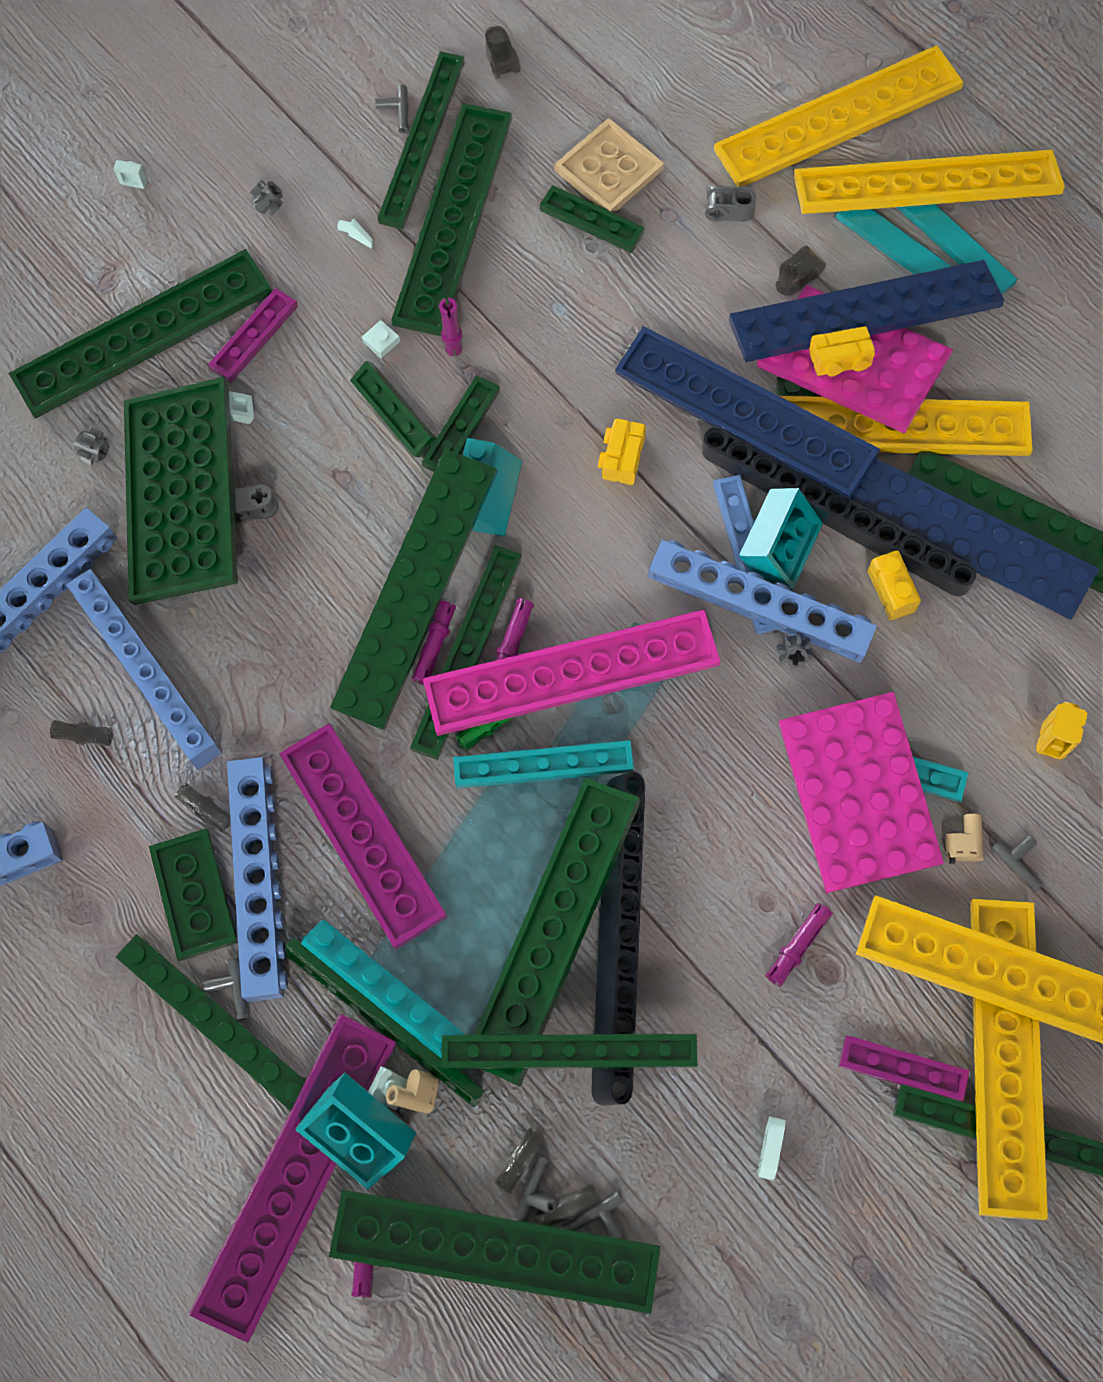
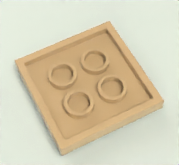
M610 118L605 120L554 164V171L592 203L612 213H615L664 170V163Z

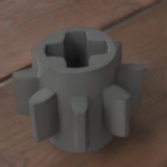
M261 180L250 191L253 195L251 203L260 213L264 214L268 211L272 215L283 204V201L280 200L283 193L274 182L269 181L265 184Z
M91 428L89 432L84 431L77 435L74 441V450L77 451L76 455L80 456L81 461L92 465L94 460L97 462L102 461L107 456L109 443L106 441L107 438L103 437V432Z
M798 632L796 635L789 637L784 635L785 640L783 644L777 645V651L781 654L779 656L780 664L788 663L791 670L798 667L806 668L805 663L808 658L814 657L810 649L812 646L810 639L802 640Z

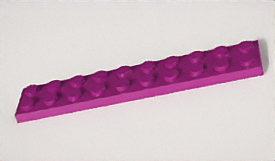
M342 1014L339 1015L188 1313L189 1316L249 1343L336 1166L334 1161L295 1129L323 1093L344 1073L368 1091L380 1067H385L396 1044L395 1041Z

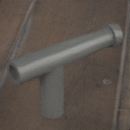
M399 85L397 87V98L375 99L376 109L398 108V131L405 134L408 132L407 86Z
M1028 835L1011 852L999 841L991 850L1015 874L1026 882L1034 893L1039 890L1043 884L1038 882L1019 861L1037 844V841Z
M231 958L227 960L230 975L203 981L205 993L232 987L237 1011L236 1020L241 1021L248 1019L249 1015L246 1012V1001L242 999L239 958Z
M541 1156L536 1158L537 1163L528 1180L515 1214V1218L527 1222L532 1207L548 1213L554 1212L556 1208L554 1200L537 1194L545 1166L549 1163L548 1159Z
M616 1191L584 1211L568 1224H563L564 1229L576 1231L599 1218L609 1236L620 1239L624 1234L610 1211L622 1204L623 1200Z

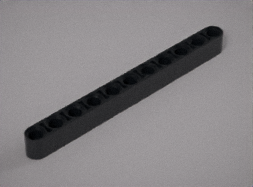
M712 427L705 432L702 443V455L711 463L733 475L740 474L742 480L766 493H769L770 489L799 488L824 525L880 556L899 551L909 572L951 595L963 596L972 587L977 574L975 568L966 561L858 502L848 499L801 474L722 428ZM716 442L721 446L713 447L709 443ZM739 455L742 456L744 459L737 460L733 456ZM757 469H766L768 473H760ZM782 482H789L793 486L786 487L782 484ZM806 495H813L817 500H810ZM831 508L839 509V510L841 511V513H840V514L833 513L830 509H831ZM855 522H862L866 527H859ZM880 535L888 536L891 541L882 540ZM904 549H912L916 555H910ZM930 562L937 563L941 569L933 568ZM955 576L963 577L966 583L959 582Z
M629 772L613 777L607 782V786L637 796L641 799V802L601 895L594 1034H635L646 787L645 781L639 773ZM592 1068L591 1092L594 1101L601 1106L628 1103L633 1093L634 1068Z

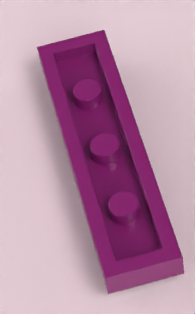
M275 288L208 363L209 369L220 377H224L229 383H232L298 308L297 301Z
M848 1035L844 1038L838 1067L898 1085L904 1084L962 1102L969 1076V1070Z

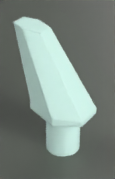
M354 218L351 222L339 220V231L349 233L348 236L359 241L373 250L374 240Z

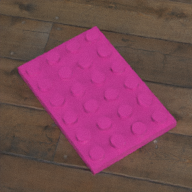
M806 285L798 299L824 294V292ZM903 328L870 335L875 348L872 365L863 371H854L853 369L843 371L836 376H817L809 349L759 359L757 367L905 434L951 357L953 349Z
M894 692L778 721L825 894L944 864Z

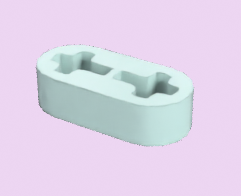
M769 1116L759 1161L758 1177L773 1181L775 1179L786 1121L783 1119Z

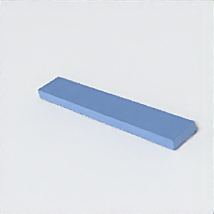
M741 475L713 480V487L737 570L744 573L751 572L739 557L754 524ZM759 593L754 596L755 600L760 604H767L769 602V598L765 594ZM754 619L752 620L756 635L776 630L773 626L761 624L760 621Z

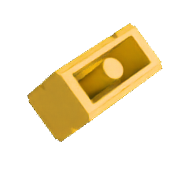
M864 326L812 336L809 354L814 363L817 376H836L843 371L853 369L854 371H863L871 366L875 348L867 327Z
M616 418L612 428L607 427L604 437V444H608L606 452L601 451L598 461V468L602 469V478L604 480L619 481L629 485L635 483L646 437L645 424L630 423L627 420Z
M899 551L872 559L867 572L882 606L886 607L885 612L889 621L916 612L921 599Z
M1071 702L1058 704L1042 722L1041 736L1038 738L1035 750L1039 754L1055 759H1064L1081 742L1084 731L1082 728L1085 726L1088 713L1080 709L1077 704Z

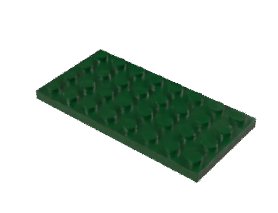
M224 377L124 400L129 602L133 605L238 584L228 381Z

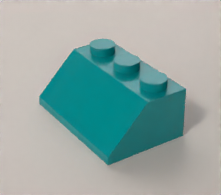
M467 438L463 456L497 468L498 471L472 531L505 537L522 467V460L495 443Z
M799 488L770 489L739 555L751 572L760 574L765 580L773 584L775 582L785 584L791 588L790 591H793L823 525Z
M346 1073L341 1075L323 1093L295 1129L367 1190L406 1157L416 1135V1132Z

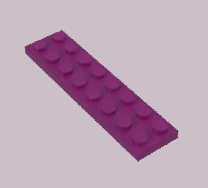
M330 723L279 753L395 950L448 918Z

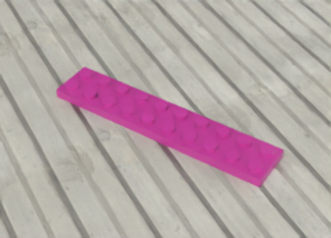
M700 610L423 678L436 734L439 736L718 667L721 661L705 610Z

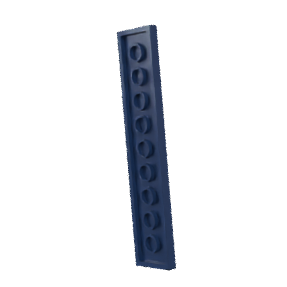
M985 260L730 313L729 323L744 361L750 362L809 349L811 338L815 335L864 326L867 327L869 335H875L1000 308L1003 306L1004 298Z
M645 326L642 327L614 370L616 375L713 427L726 430L848 499L852 498L880 453V448Z
M877 458L851 498L971 564L977 574L1069 620H1072L1099 571V568Z

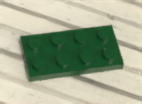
M207 828L149 846L177 960L179 962L237 944L238 939L209 830Z

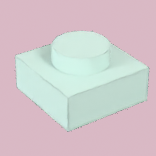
M116 160L113 169L119 183L145 189L148 180L142 165L133 161Z
M381 320L361 337L362 342L381 359L400 343L399 336Z
M229 391L230 420L250 424L254 419L252 396Z
M381 1066L368 1092L382 1104L396 1110L397 1106L390 1105L386 1101L387 1091L391 1086L406 1088L407 1079Z

